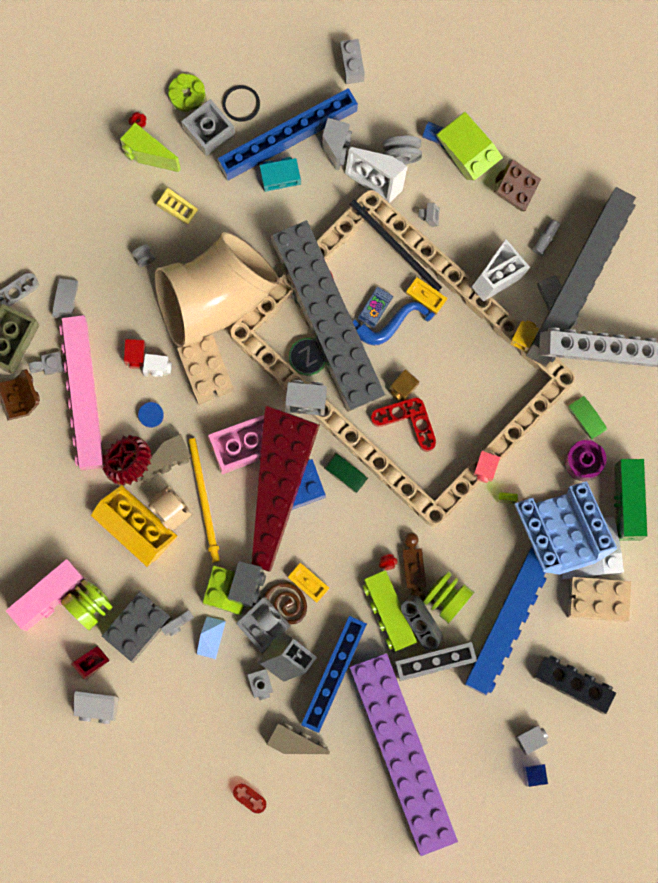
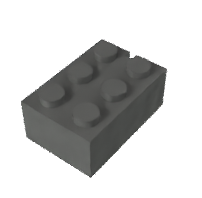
M142 592L135 596L101 636L132 663L136 661L158 635L161 628L171 619L157 605L154 607L155 603Z

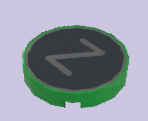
M313 338L298 340L289 352L291 367L300 375L313 376L318 374L325 366V360L316 340Z

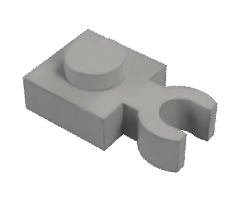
M188 610L162 627L161 630L166 636L170 634L172 637L181 631L180 627L194 617Z

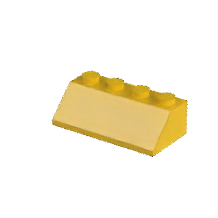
M122 485L103 498L90 515L146 567L157 560L178 537L172 530L167 529L159 518Z

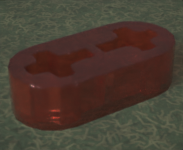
M242 783L235 786L233 790L234 798L250 811L259 814L266 809L267 802L265 798L251 787ZM245 787L247 789L245 791L246 794L250 796L249 799L244 796L239 798L237 796L239 794L237 789ZM253 798L256 801L261 799L263 808L255 810L253 808L254 803L250 799Z

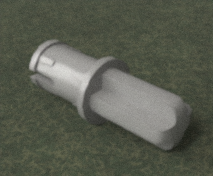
M550 220L544 232L540 233L539 240L532 248L534 253L540 256L543 255L549 243L553 242L552 238L559 229L560 223L556 220Z

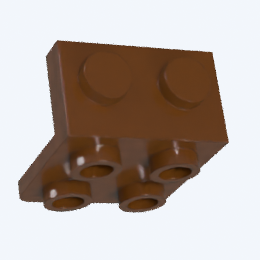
M27 369L22 370L13 380L0 382V401L7 421L29 416L39 405L40 397L34 389L33 377Z

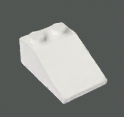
M354 147L349 149L346 175L368 190L376 191L388 203L403 191L407 166L403 162L385 154Z

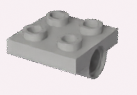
M266 597L262 598L236 623L262 653L270 646L280 630L285 632L291 626Z

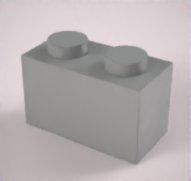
M359 39L340 41V53L346 84L364 82L365 72Z

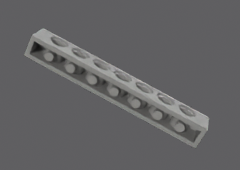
M548 328V331L540 332L539 356L658 367V342H656V338H645L644 341L638 336H630L629 339H626L625 335L609 337L608 333L593 335L591 331H581V334L573 329H566L564 332H560V328Z

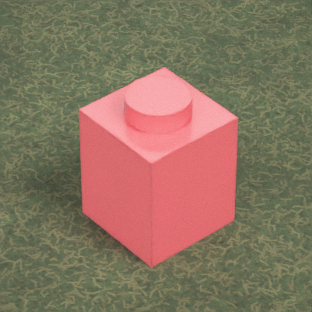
M482 451L473 476L477 477L476 480L483 483L492 482L500 457Z

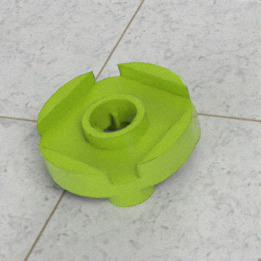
M179 74L171 82L168 89L172 105L183 112L196 110L205 101L204 84L198 77L191 74ZM189 89L192 94L191 96L187 95L188 97H184L183 91Z

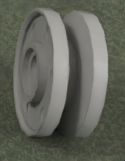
M396 136L382 142V149L386 151L383 154L393 156L404 164H411L422 159V151L419 150L421 140L418 137Z

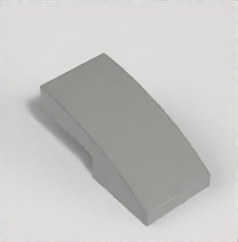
M59 278L52 317L61 319L72 317L79 286L78 281Z

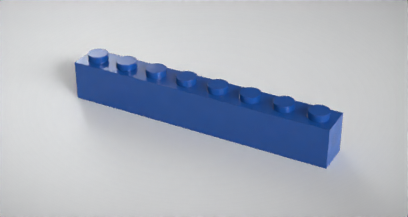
M347 88L219 157V167L227 181L324 130L328 118L340 121L357 112L358 103L350 89Z
M532 546L476 659L477 662L474 663L464 684L483 695H487L488 692L492 693L496 685L493 681L496 675H501L505 666L502 662L505 657L509 658L513 650L511 644L513 640L517 641L522 630L519 627L522 622L526 623L530 615L527 612L530 604L534 606L538 598L536 592L539 587L542 588L547 579L544 577L546 572H543Z

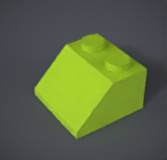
M213 566L203 600L205 606L242 615L244 606L228 600L235 575L234 571Z

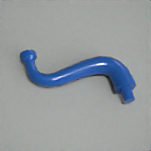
M409 302L402 306L385 327L378 332H373L366 324L361 326L356 320L353 321V324L361 341L375 346L388 341L411 311L417 310L421 312L427 322L436 314L429 311L421 303Z

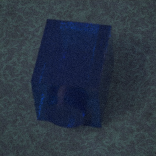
M545 764L523 767L526 787L548 784Z

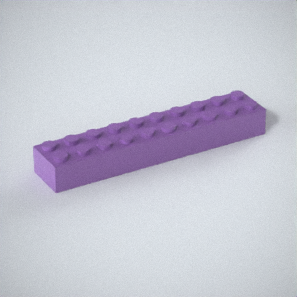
M387 653L350 667L419 855L423 856L457 843V837Z

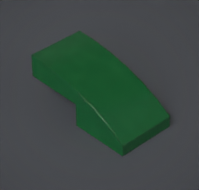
M336 453L324 468L354 493H357L368 479L362 472Z

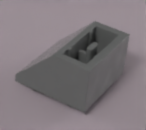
M239 561L228 600L253 608L260 601L261 594H259V588L264 586L266 580L262 567Z
M280 630L258 663L284 682L305 674L317 657L295 639Z

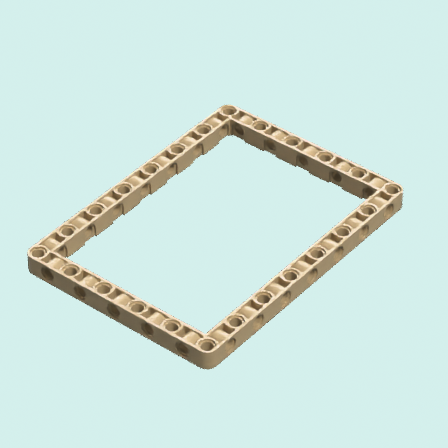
M373 190L365 192L357 202L362 207L365 206V210L399 244L402 243L410 250V254L426 269L429 268L438 276L439 281L451 292L459 295L481 319L484 318L493 327V330L510 345L520 323L492 297L484 301L485 306H478L476 301L481 298L472 288L475 281L379 193ZM368 199H373L376 203L374 205H369L366 203V201ZM352 207L317 240L321 252L324 253L323 257L326 263L334 256V252L342 244H345L365 222L360 215H356L357 212ZM400 224L403 226V229L396 230L393 226ZM347 225L350 227V230L342 231L340 227ZM428 249L430 254L427 256L423 255L421 250ZM285 273L271 293L251 312L232 326L231 337L241 350L287 392L288 382H292V380L304 381V384L309 383L255 333L282 308V304L290 296L293 297L295 295ZM455 274L458 280L451 281L448 276ZM270 304L272 308L269 311H264L262 306ZM511 325L513 327V331H505L504 326ZM239 330H243L246 333L245 336L241 338L237 337L235 334ZM516 348L521 352V356L549 378V382L483 450L484 452L500 457V462L571 388L575 382V374L559 358L556 357L553 363L549 362L545 367L527 357L526 352ZM271 356L273 361L267 364L263 362V358ZM566 376L569 379V383H562L560 377ZM327 400L325 408L328 410V413L324 416L312 415L431 527L439 526L480 483V481L476 480L477 477L473 476L479 454L434 501ZM541 403L543 410H536L534 404ZM515 430L518 437L511 438L508 435V431ZM348 433H353L356 439L349 442L345 436ZM374 460H382L384 463L383 467L376 468L373 465ZM407 485L411 488L412 492L404 494L401 491V487ZM456 485H464L466 492H457ZM437 512L440 518L437 521H433L430 519L429 514Z

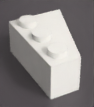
M506 239L472 285V288L485 301L519 281L530 266Z

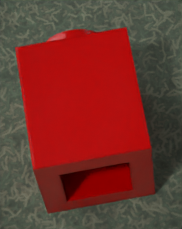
M125 339L124 363L131 369H140V366H144L146 354L145 340Z

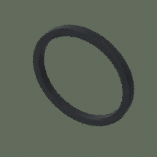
M244 85L235 86L225 94L223 108L227 116L232 120L245 122L257 115L260 109V99L252 88ZM237 89L249 90L257 99L255 112L247 118H236L226 108L227 97Z

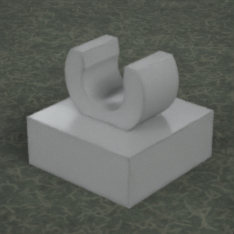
M427 203V209H419L418 217H421V220L426 221L431 227L439 226L440 208L435 203Z

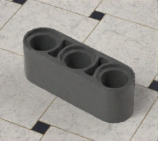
M410 595L401 606L402 614L422 646L428 651H433L442 642L443 634L422 599L417 595ZM408 603L413 604L416 609L410 608ZM418 620L424 621L426 626L421 625ZM429 636L435 638L436 642H432Z

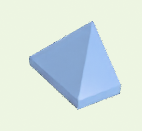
M206 617L200 635L197 655L216 659L226 621Z

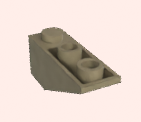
M181 434L164 441L153 454V458L150 459L151 465L147 466L148 471H145L143 477H139L138 480L139 482L142 480L147 482L153 479V475L159 472L164 474L172 470V466L177 464L182 466L189 462L188 459L192 457Z
M285 722L282 725L277 724L267 743L268 746L283 754L330 753L327 750L329 746L320 741L317 744L311 742V736L300 732V734L293 732L294 727Z

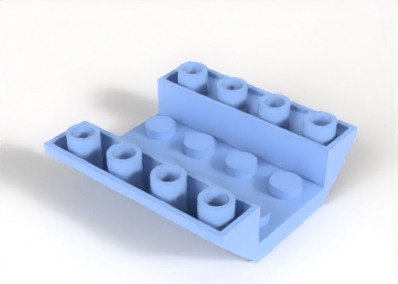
M587 481L569 486L567 494L535 503L534 499L530 498L515 503L516 510L543 572L560 575L595 564L617 549Z

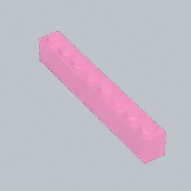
M85 315L62 318V324L59 325L65 342L62 343V352L66 354L67 361H64L65 373L68 372L69 380H66L67 391L71 393V398H68L69 409L73 410V417H70L71 427L75 428V436H72L73 445L77 447L78 454H75V463L82 471L103 468L102 462L104 458L87 319Z

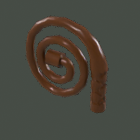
M278 583L271 586L264 594L267 600H269L272 592L280 587H288L298 593L303 604L302 614L295 620H285L289 624L301 622L307 613V602L302 591L290 583ZM287 591L280 593L275 598L273 606L277 610V603L282 597H292L296 602V610L292 613L286 611V608L295 605L291 598L284 602L285 604L282 605L281 610L286 617L298 615L301 609V602L297 595Z

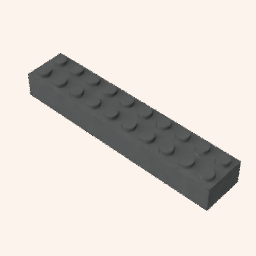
M615 187L526 354L530 359L545 367L549 362H554L556 357L539 356L540 332L548 331V328H560V332H564L566 329H571L575 324L580 310L585 305L587 297L595 285L596 279L600 276L605 262H607L612 253L611 250L616 245L621 231H623L629 216L636 206L633 204L636 199L635 196Z
M303 221L273 234L271 242L347 412L385 396L308 221Z

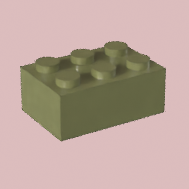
M4 304L0 307V369L14 375L40 325L36 319Z

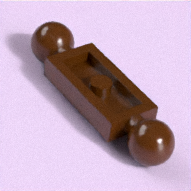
M409 532L403 538V542L408 547V550H402L406 589H413L410 595H417L424 602L425 594L420 589L426 587L422 548L416 549L419 538L415 533Z

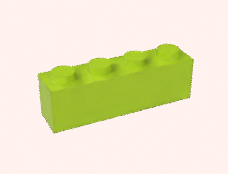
M386 570L364 579L363 590L366 596L370 595L373 601L370 603L373 613H378L380 620L377 622L381 631H385L388 636L385 640L389 650L393 649L394 652L416 644L415 636L402 614L401 604Z

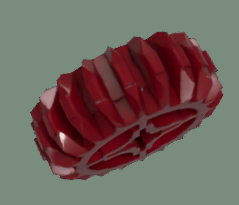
M123 435L121 440L116 439V443H111V448L106 449L107 454L103 456L102 470L113 483L123 486L126 484L131 485L133 481L138 482V478L143 477V473L148 471L147 466L151 465L150 459L153 458L151 449L140 437L132 435L126 437Z

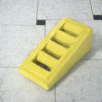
M169 188L164 191L156 203V206L187 225L198 211L196 207ZM167 197H170L171 200L169 201V203L165 204L164 202L167 199ZM173 202H178L174 209H172L171 205L173 204ZM180 205H183V209L180 213H178V208L180 207ZM187 209H190L191 211L185 218L183 214Z

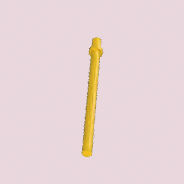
M196 438L188 439L209 543L208 552L211 553L212 563L220 562L218 553L220 548L216 543Z

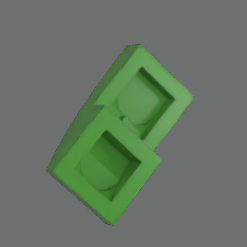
M585 396L569 405V410L580 422L581 428L591 440L607 430L606 425Z

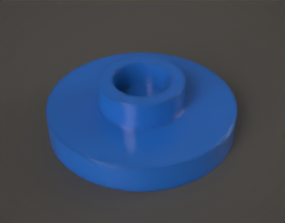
M148 402L139 409L138 418L145 427L154 428L162 423L164 412L159 404Z

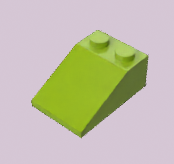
M463 112L436 134L466 180L475 181L503 158L493 142L466 112Z
M136 123L120 139L122 149L124 150L123 154L132 161L134 159L140 164L175 172L181 170L178 157Z

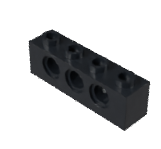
M550 655L549 658L543 657L533 679L601 714H607L616 695V692L612 691V686L606 683L600 685L595 682L596 678L586 673L584 676L577 673L578 669L569 664L565 667L554 656ZM559 669L562 672L563 677L561 680L554 678V670ZM573 678L580 681L578 689H574L571 686ZM591 687L598 691L595 699L589 696L588 692Z

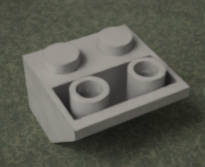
M328 118L323 133V149L335 170H339L340 166L345 164L347 148L350 147L352 131L349 130V123Z

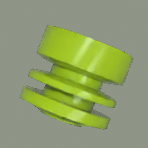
M450 571L435 582L427 592L426 599L423 602L427 606L433 599L436 603L432 606V611L439 605L443 607L439 616L448 624L474 594V591L465 584L456 589L455 586L459 580L457 577L450 584L447 581L452 576Z
M83 579L81 583L86 589L83 591L80 587L76 586L75 589L79 596L76 598L69 593L60 603L90 631L98 623L94 613L98 612L105 616L106 613L100 607L104 605L108 610H111L113 606L110 604L108 597L95 584Z

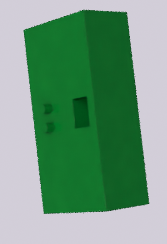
M620 459L614 465L616 491L614 507H616L619 541H641L648 536L644 459Z

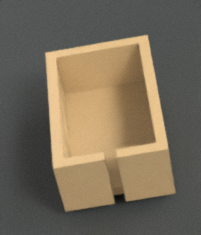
M213 335L202 338V341L199 343L177 348L198 405L215 399L213 395L215 390L218 397L234 392Z
M581 577L569 579V597L575 595V599L571 598L568 600L567 618L616 622L629 621L631 581Z

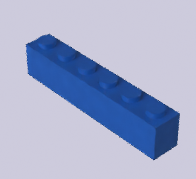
M351 616L348 617L301 726L317 733L320 732L367 623Z

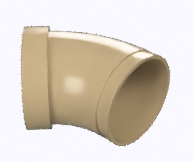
M223 232L217 241L192 261L183 265L176 262L158 267L155 272V287L160 311L172 340L180 348L199 343L203 337L237 322L258 306L271 293L272 289L279 284L277 273L265 258L248 243L228 232Z

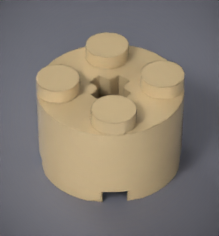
M167 485L150 500L148 507L154 514L157 513L162 517L160 521L167 529L175 530L193 514L188 511L189 508L176 493L173 494L170 491L172 488Z

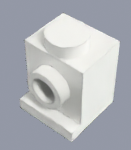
M145 354L143 374L148 377L149 373L154 377H163V375L171 374L172 362H169L168 356Z

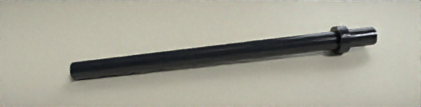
M355 199L349 204L357 212L356 215H360L432 288L437 291L442 288L365 210V206L362 207Z

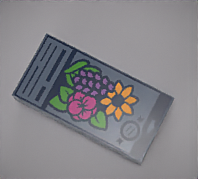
M377 287L359 315L358 320L374 329L393 299V295Z

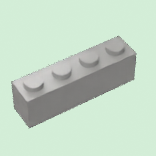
M472 642L396 661L395 667L400 682L475 663L477 660Z

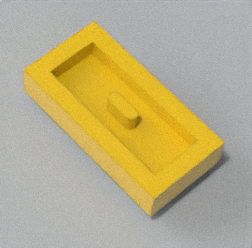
M416 277L406 291L408 296L424 305L436 315L448 299L418 277Z
M301 563L288 576V579L316 603L330 589Z

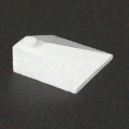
M607 517L604 520L617 549L595 564L563 573L562 579L620 575L624 573L622 552L614 517Z

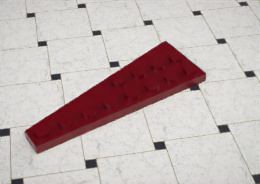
M270 406L265 407L251 562L252 565L262 567L263 570L268 572L272 570L320 424Z

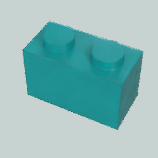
M286 157L278 162L266 161L263 165H260L264 192L301 185L297 158Z

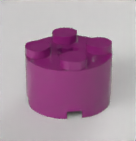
M592 440L578 441L566 454L565 467L567 472L573 479L579 481H590L596 478L606 465L607 457L605 450ZM584 457L586 460H589L587 464L585 462H582V459Z

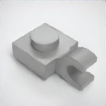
M60 352L41 356L42 362L29 363L31 373L44 371L47 376L64 372Z

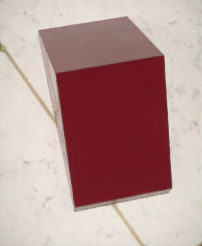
M96 646L72 662L71 665L84 680H88L110 660L99 646Z

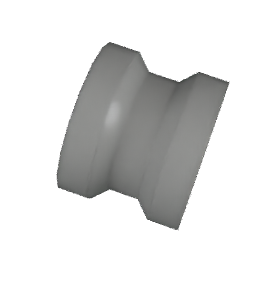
M149 245L140 246L132 252L133 257L138 260L137 264L139 267L147 266L156 259L154 254L150 253Z

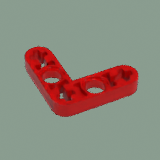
M420 398L408 399L373 411L371 422L376 427H383L410 418L420 449L430 452L435 448L436 438L425 404ZM414 402H416L417 405H421L417 412L415 411V409H411L408 411L409 415H406V408L404 405L407 404V408L412 407ZM397 407L401 408L403 415L395 417L392 414V410ZM386 410H389V416L392 420H388V417H385L382 419V422L379 423V421L375 420L374 418H376L378 413H380L381 416L387 415ZM424 420L427 423L426 429H418L416 422ZM430 431V434L426 435L429 441L432 440L430 447L422 444L425 438L424 435L420 437L419 434Z

